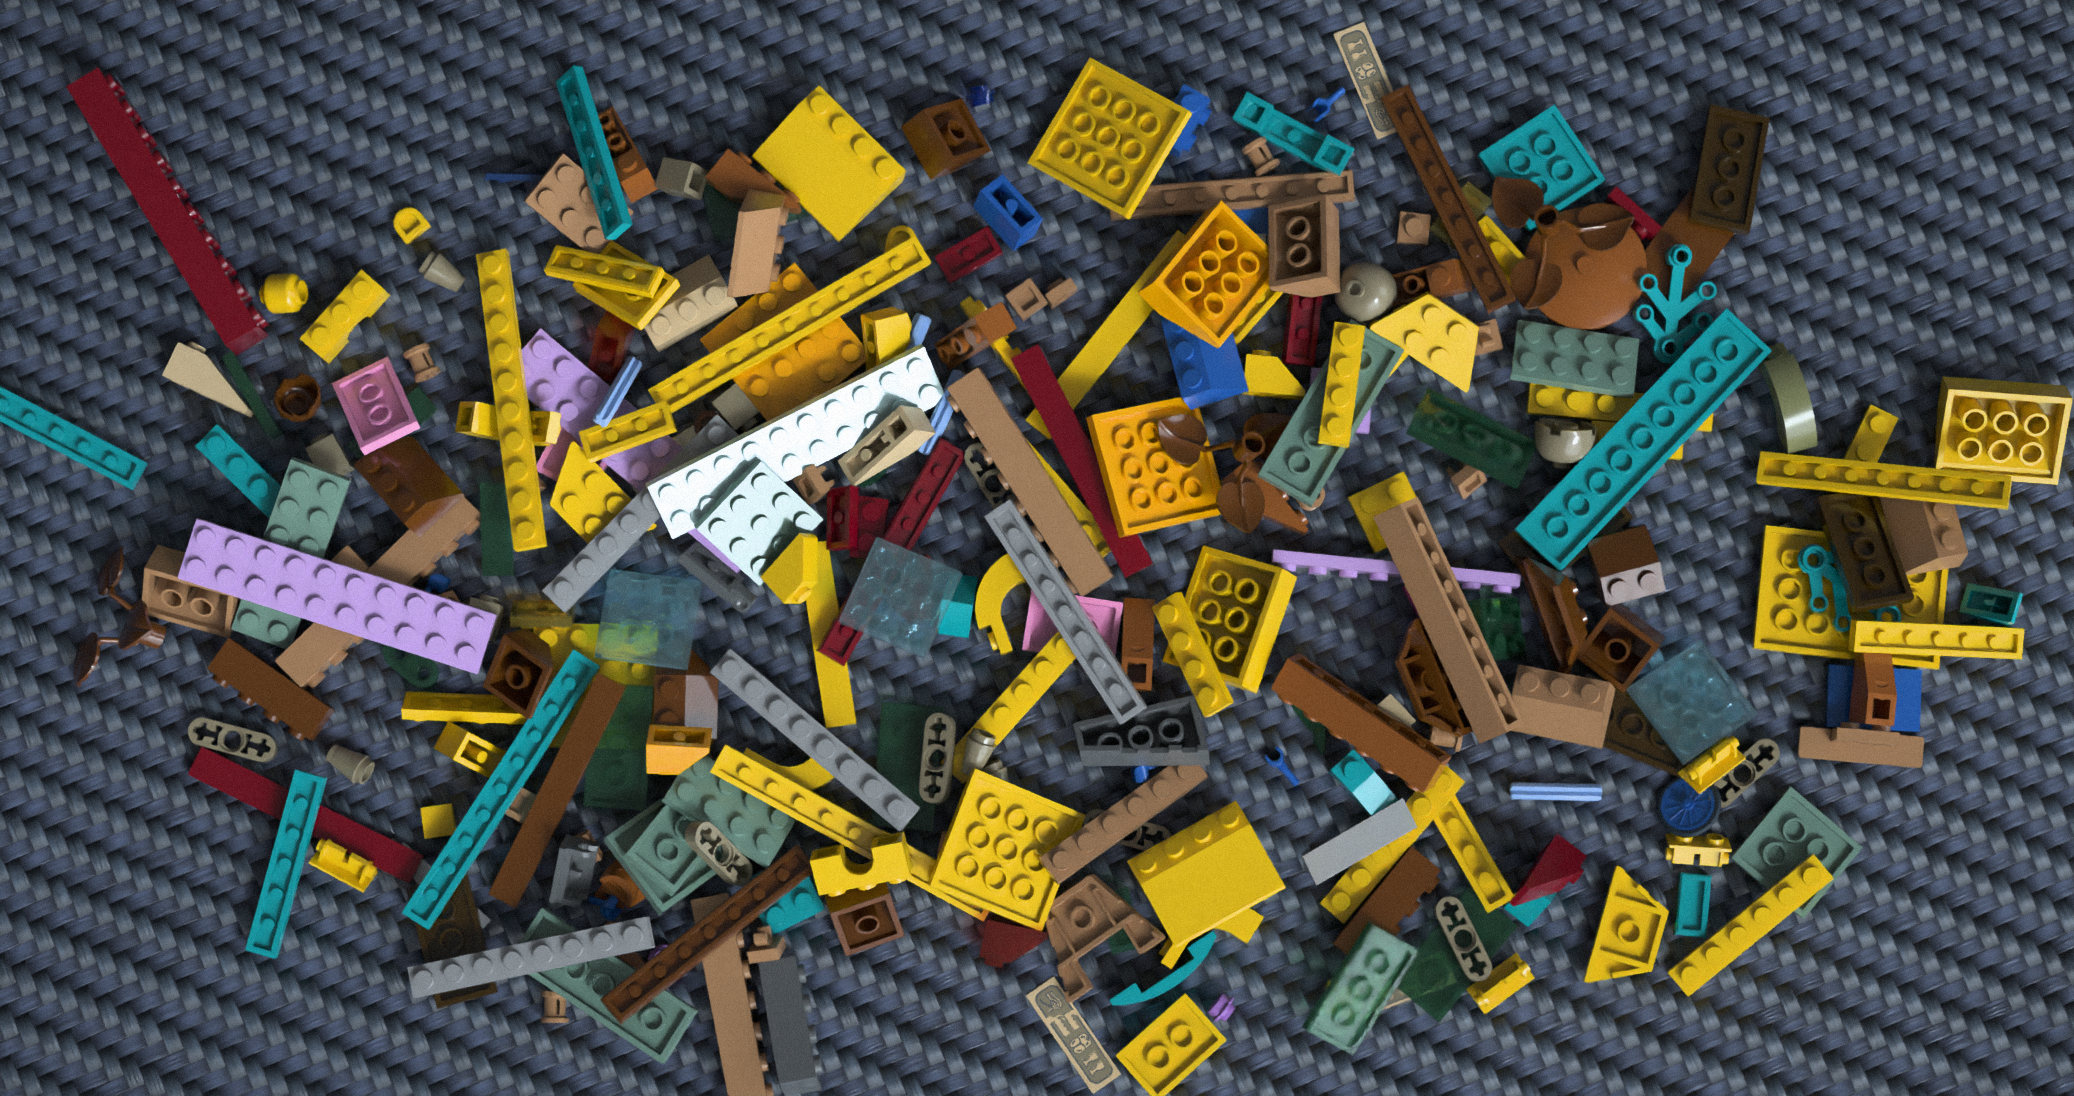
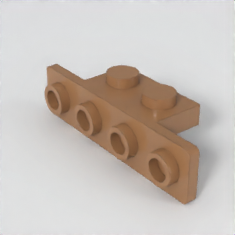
M1841 722V728L1833 729L1800 727L1797 756L1808 759L1920 768L1923 763L1924 738L1900 735V733L1891 732V726L1872 725V730L1860 729V724Z

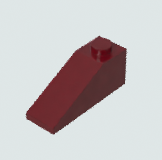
M1557 833L1541 850L1509 903L1517 906L1559 892L1568 882L1574 884L1584 872V869L1580 866L1587 856Z

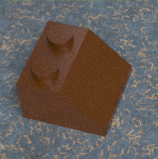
M962 98L923 109L901 127L930 180L951 174L991 151Z
M1645 524L1593 537L1586 545L1596 594L1606 607L1666 591L1660 561Z
M1619 603L1609 608L1583 643L1577 659L1625 693L1666 637Z
M527 628L504 634L483 687L525 718L531 719L554 667L549 644Z
M887 882L878 883L875 887L868 890L849 889L844 894L834 897L825 894L830 916L846 956L905 936Z

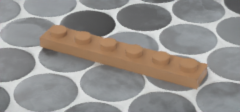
M1200 765L1168 766L1039 858L1040 863L1055 883L1059 885L1205 781L1208 775Z

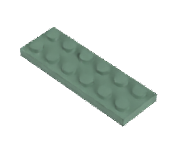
M1352 319L1349 321V324L1360 325ZM1366 327L1350 441L1404 349ZM1329 356L1257 476L1309 507H1312L1346 450L1344 447L1317 444Z
M292 457L263 539L324 558L352 479ZM241 599L231 629L287 649L295 640L302 618Z
M541 908L520 943L579 930L548 909ZM618 956L529 974L661 1064L666 1063L698 1012V1009L666 989L620 1025L600 999L638 969Z

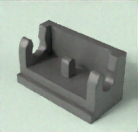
M566 834L559 848L549 903L581 907L582 900H588L599 842Z

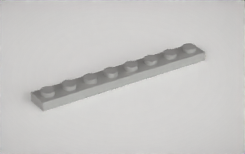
M717 414L654 478L739 435ZM645 486L542 590L564 613L661 517L647 487Z
M1009 499L984 516L1119 724L1125 723L1146 709L1148 706L1013 500Z
M729 649L710 671L718 680L899 832L903 830L919 811V806L733 650Z
M648 916L407 967L413 998H419L655 948L650 917Z

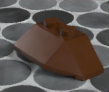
M1519 555L1515 558L1556 672L1569 674L1588 634L1585 627L1588 624L1587 615L1582 607H1578L1575 596L1578 595L1576 584L1572 578L1568 579L1567 575L1528 557Z
M1418 618L1411 621L1397 654L1395 664L1419 720L1457 737L1473 732L1454 688L1444 671L1440 658L1432 646L1431 639L1422 620Z
M658 646L654 683L653 725L712 728L711 746L718 739L719 680L710 673L712 669L689 646Z

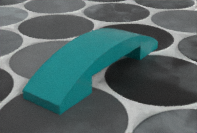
M1249 92L1246 93L1232 117L1235 122L1259 137L1265 136L1267 142L1315 167L1338 176L1341 175L1355 148L1328 134L1325 136L1275 110L1273 105Z
M1211 931L1188 946L1186 949L1193 959L1144 992H1141L1136 983H1133L1109 999L1112 1005L1135 1004L1157 997L1172 989L1186 979L1201 964L1213 946L1217 935L1214 931Z

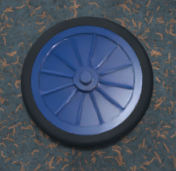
M1675 777L1662 788L1656 803L1657 816L1662 826L1670 833L1682 837H1693L1706 832L1716 822L1721 810V797L1714 784L1698 794L1681 777Z

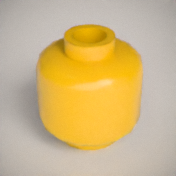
M295 273L272 274L266 278L264 285L260 287L259 296L261 302L274 314L298 312L303 307V304L307 302L308 288L305 281L301 280Z

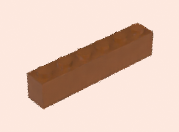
M1300 653L1287 659L1271 687V690L1278 694V698L1281 701L1301 709L1306 718L1314 722H1320L1329 728L1328 731L1331 735L1338 739H1345L1354 745L1353 748L1356 752L1366 757L1370 756L1379 762L1381 769L1387 773L1398 775L1405 780L1406 786L1414 791L1424 793L1434 787L1452 757Z

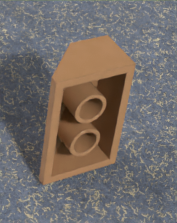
M752 189L748 190L738 214L727 297L734 298L768 292L771 282L778 281L781 264L776 263L777 254H782L785 236L780 235L781 225L786 226L789 208L784 207L785 196Z
M1324 194L1268 206L1269 288L1273 291L1311 298L1341 292L1339 210L1328 196Z
M1877 496L1906 575L1960 567L1968 555V550L1955 504Z
M157 545L144 567L142 601L147 605L148 616L230 638L233 633L231 627L241 598L178 579L185 552Z
M1518 665L1512 699L1524 724L1511 731L1602 749L1615 688L1610 682Z

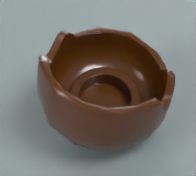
M299 373L295 378H285L274 393V406L279 415L284 419L293 422L306 421L312 418L321 406V388L315 378L305 373Z

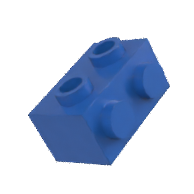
M1185 84L1178 93L1174 103L1189 110L1192 115L1169 152L1177 158H1180L1184 150L1190 151L1197 138L1194 135L1196 128L1199 124L1204 126L1212 112L1209 108L1211 99Z
M1003 174L980 190L973 206L1012 251L1034 237L1043 220L1039 213Z

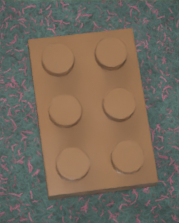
M561 153L523 202L583 251L600 254L611 240L604 237L584 170L565 154ZM627 207L629 214L631 216L634 213V211Z

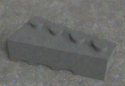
M1194 695L1149 705L1123 724H1119L1113 714L1073 723L1082 766L1210 765L1209 750Z
M795 956L760 962L758 966L781 1090L784 1096H794L822 1090L819 1074L823 1073L820 1054L815 1055L813 1043H818L815 1025H810L808 1013H812L809 994L804 995L802 983L807 982L804 964L798 965Z

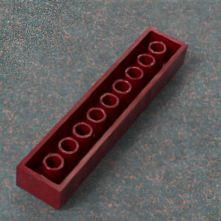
M97 67L66 86L224 344L239 355L268 337L269 334L265 329L269 325L259 309L257 310L254 305H250L249 301L253 298L245 285L241 284L238 279L233 278L237 274L235 268L228 258H225L222 253L217 252L221 248L219 242L212 232L209 233L206 227L203 228L201 226L205 223L204 218L190 201L187 202L185 200L190 196L182 183L177 181L174 175L170 176V173L174 171L172 166L158 149L154 150L158 146L156 140L149 130H146L142 124H138L142 118L133 104L130 105L126 98H122L126 95V92L119 81L114 79L110 72L105 74Z

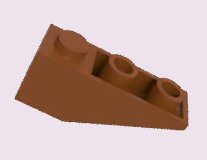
M612 106L599 113L598 117L618 180L631 203L657 190L658 188L655 187L656 183L614 107Z
M727 149L705 176L707 183L731 202L742 204L748 190L752 189L785 196L784 207L789 208V213L800 214L802 211L798 204L800 199L787 188L781 191L774 185L776 180L763 169L757 172L750 166L752 161L739 150L733 153L730 149Z
M1450 259L1392 275L1396 282L1397 298L1391 308L1400 307L1403 304L1407 305L1414 298L1427 291L1438 299L1473 291L1470 277L1461 260Z
M1001 301L972 317L934 343L937 348L941 361L951 370L1016 330L1017 327Z
M1252 460V466L1248 468L1243 478V483L1254 482L1261 488L1265 499L1262 518L1304 536L1309 530L1305 526L1309 523L1307 518L1298 508L1293 511L1286 502L1290 499L1287 493L1257 477L1264 464L1260 460L1256 463ZM1243 464L1222 479L1220 484L1222 486L1228 482L1237 484V477Z
M1124 598L1121 667L1138 692H1151L1154 642V611L1152 607L1155 605V599Z
M1856 652L1849 721L1894 726L1897 691L1892 654Z

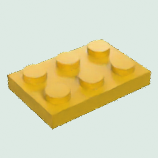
M612 240L600 253L602 255L653 265ZM665 272L653 298L574 282L572 286L579 294L637 329L642 330L680 287V284L676 278Z
M1184 993L1115 1056L1150 1096H1165L1227 1040L1188 995Z

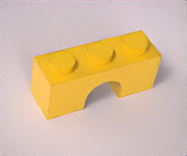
M361 269L301 336L300 340L329 364L349 342L348 336L353 328L365 317L371 318L390 295Z
M904 831L874 837L871 845L873 859L865 864H856L850 861L846 856L843 844L813 850L810 864L819 896L828 894V896L834 897L844 894L849 889L868 890L875 887L878 883L889 882V884H897L905 881L907 877L911 876L913 865Z

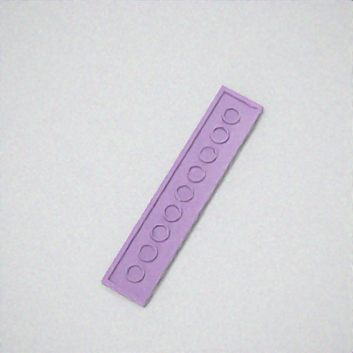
M540 328L522 349L528 399L542 411L561 413V427L582 444L579 431L598 425L593 421V416L610 386ZM623 398L612 419L637 411L638 409ZM669 435L600 460L640 492L646 486L645 483L652 480L683 447ZM696 528L687 532L734 572L738 573L741 570Z
M199 518L196 519L178 575V579L475 674L479 673L498 615Z

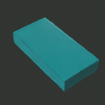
M1679 872L1673 935L1706 938L1711 875Z

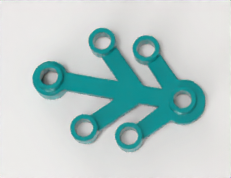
M1684 244L1671 245L1665 252V261L1671 267L1668 300L1657 287L1658 280L1653 274H1643L1637 280L1638 289L1647 294L1665 318L1663 331L1653 319L1654 310L1651 306L1641 304L1636 306L1633 311L1634 319L1642 323L1654 339L1653 353L1656 359L1662 363L1676 362L1683 354V344L1697 332L1706 330L1713 323L1712 316L1709 313L1698 312L1694 314L1690 324L1677 332L1678 320L1703 300L1714 298L1717 292L1716 286L1712 282L1704 281L1700 282L1696 286V290L1681 301L1685 267L1692 260V252ZM1680 250L1685 254L1682 262H1679L1676 257ZM1646 277H1648L1652 283L1649 289H1646L1643 285V281ZM1705 285L1710 288L1708 296H1704L1702 293V288ZM1642 308H1645L1648 312L1644 320L1639 316ZM1700 316L1706 318V324L1703 327L1698 324ZM1668 342L1673 345V351L1670 354L1665 351V345Z
M1806 545L1799 551L1797 563L1799 568L1809 576L1811 597L1808 600V607L1814 613L1823 612L1828 607V599L1823 595V575L1832 583L1836 613L1832 621L1833 627L1838 632H1846L1850 630L1852 617L1849 615L1846 591L1839 572L1830 565L1835 563L1831 551L1827 552L1820 545ZM1810 554L1817 557L1818 561L1814 566L1810 565L1807 561ZM1815 598H1820L1823 601L1821 609L1814 607L1813 600ZM1896 606L1867 610L1874 615V621H1882V613L1887 612L1891 615V621L1901 622V612ZM1840 617L1847 619L1848 625L1846 628H1841L1838 625Z

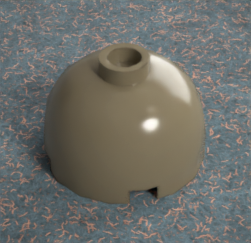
M1361 262L1348 266L1340 273L1341 292L1334 293L1335 303L1342 314L1353 321L1370 324L1375 320L1382 319L1391 312L1390 308L1397 298V287L1394 278L1388 270L1378 264Z
M1542 418L1539 419V422L1535 421L1534 444L1538 453L1544 459L1553 461V467L1568 469L1571 468V463L1580 462L1594 447L1597 427L1586 421H1581L1580 426L1575 423H1571V419Z

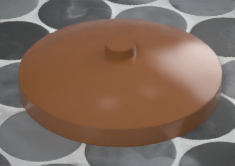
M1585 207L1559 213V216H1565L1567 221L1577 227H1581L1578 222V214ZM1561 225L1560 231L1555 236L1548 237L1545 264L1559 266L1563 276L1562 286L1558 294L1549 303L1537 309L1550 321L1560 326L1580 330L1604 328L1627 315L1637 303L1642 293L1637 287V280L1641 275L1647 274L1646 254L1635 231L1630 227L1624 239L1617 247L1601 252L1592 250L1585 245L1583 233L1577 234L1568 227ZM1536 231L1528 244L1525 257L1540 262L1541 235Z

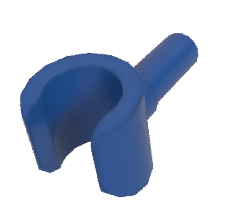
M1339 87L1325 99H1316L1307 107L1306 112L1311 108L1316 109L1319 112V116L1314 121H1320L1329 113L1332 103L1345 93V89Z
M441 573L434 574L428 580L424 591L432 593L435 589L442 594L449 586L451 579Z
M1274 746L1276 752L1280 754V758L1277 761H1271L1265 754L1267 764L1271 767H1277L1291 784L1296 786L1300 781L1284 762L1283 751L1279 747Z
M1132 766V781L1136 783L1147 782L1150 780L1149 770L1155 769L1158 766Z
M589 896L588 898L589 903L600 907V914L606 920L614 921L622 912L621 908L615 907L618 903V899L615 896H610L607 900L595 896Z

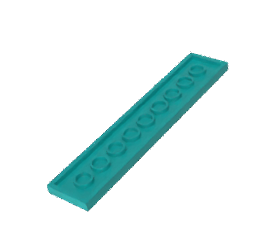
M1726 309L1514 531L1556 571L1561 572L1772 350L1732 312Z

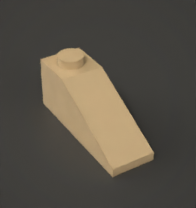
M189 341L187 346L178 342L162 376L251 418L254 412L215 362L204 354L206 349Z
M900 405L839 459L838 463L850 484L856 486L915 452L936 432L922 408Z

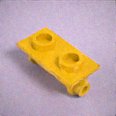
M1734 736L1724 737L1679 771L1678 775L1700 794L1745 760L1746 757L1737 749L1739 742Z
M1668 833L1665 835L1669 848L1666 847L1665 860H1671V863L1693 865L1694 854H1700L1699 865L1722 867V864H1728L1729 852H1732V848L1728 838H1724L1720 834L1708 833L1706 836L1682 837Z
M321 839L316 847L318 851L309 861L310 865L361 892L366 890L378 873L377 867L373 866L372 861H367L354 853L348 856L346 854L347 849L333 843L331 839L327 841Z
M1516 952L1495 967L1488 978L1483 981H1476L1466 990L1485 1015L1535 977L1530 972L1531 969L1524 960L1522 961Z

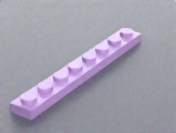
M1273 550L1271 555V565H1277V567L1283 568L1288 572H1296V567L1308 568V574L1326 575L1328 570L1338 571L1339 577L1357 578V574L1370 575V580L1388 581V577L1401 578L1400 583H1404L1393 561ZM1451 567L1458 584H1462V589L1480 591L1481 586L1493 587V592L1511 594L1512 589L1520 587L1521 574Z

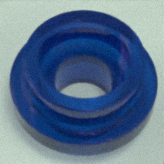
M985 84L970 88L971 94L966 95L965 98L966 101H970L971 107H976L994 102L993 94L996 92L995 89H988V85Z

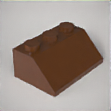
M413 436L397 439L361 457L353 465L399 519L419 538L465 496Z

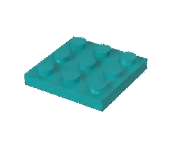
M1555 104L1477 156L1493 180L1498 176L1526 179L1537 184L1543 192L1544 205H1551L1558 212L1606 181ZM1529 218L1524 226L1529 232L1536 227L1535 221Z

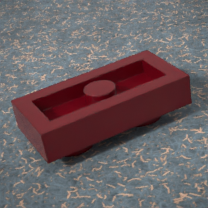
M1617 186L1604 200L1607 204L1622 207L1634 215V221L1630 227L1635 231L1639 239L1643 240L1646 238L1650 242L1662 228Z
M987 226L936 255L935 260L951 285L1003 255V252Z
M848 485L832 488L827 492L826 550L836 552L857 548L858 487Z
M858 495L857 548L850 550V558L868 560L886 528L888 499Z

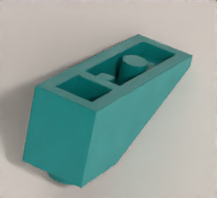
M1354 749L1328 771L1370 817L1399 801L1376 772Z

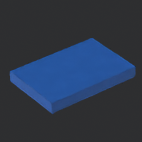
M1827 665L1825 727L1841 728V722L1857 723L1849 721L1854 666ZM1893 668L1897 701L1894 726H1891V731L1920 732L1922 670ZM1858 723L1860 724V729L1872 730L1873 724Z

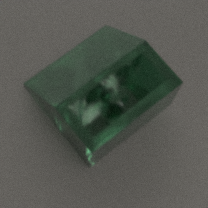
M1518 597L1484 598L1467 601L1495 662L1526 658V642L1523 636Z

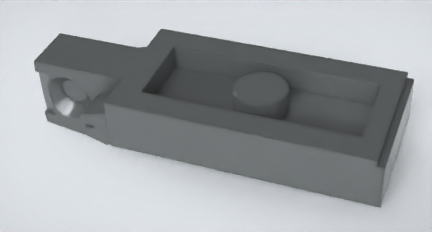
M695 541L677 560L714 593L718 594L742 614H745L758 598L743 584L744 578L734 572L699 541Z

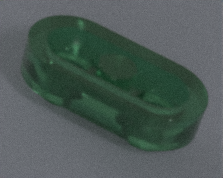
M384 646L383 658L385 662L411 684L419 688H429L437 682L440 672L435 661L406 651L404 658L397 659L395 657L397 648ZM423 667L429 669V676L425 679H421L419 676V671Z

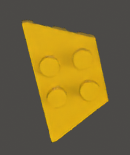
M1428 291L1414 298L1411 303L1403 304L1394 309L1393 313L1370 323L1369 329L1404 349L1405 353L1464 392H1468L1479 330L1476 323Z
M573 440L568 446V451L560 469L549 505L589 544L632 499L595 462L590 463L586 458L585 451ZM654 523L647 531L654 529L657 525Z
M1619 866L1614 867L1583 978V982L1586 983L1652 972L1669 911L1650 896L1649 892L1640 884H1637Z

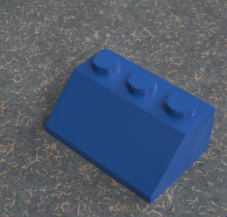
M1159 315L1180 393L1190 410L1249 391L1233 332L1219 348H1216Z

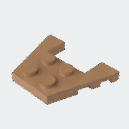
M1095 874L1087 876L1053 901L1046 919L1051 945L1055 947L1059 962L1057 969L1059 977L1063 978L1066 990L1064 996L1067 1003L1074 1002L1094 988L1078 959L1122 928H1124L1139 954L1145 953L1165 939L1162 932Z

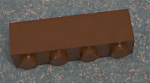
M227 639L207 667L208 670L214 673L211 679L226 689L231 685L239 690L238 698L250 706L255 702L264 708L262 712L264 716L276 724L280 720L290 726L287 731L301 741L305 737L314 741L335 711L332 707L306 689L301 688L296 682L233 639Z
M1411 846L1331 944L1359 967H1363L1365 964L1371 966L1382 953L1378 947L1385 939L1390 942L1400 931L1401 927L1397 924L1404 915L1410 918L1418 909L1421 903L1417 899L1424 891L1429 894L1438 884L1440 879L1437 875L1441 870Z

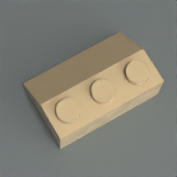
M710 255L671 275L678 280L680 287L644 327L658 353L739 308L734 298L727 297L728 286Z

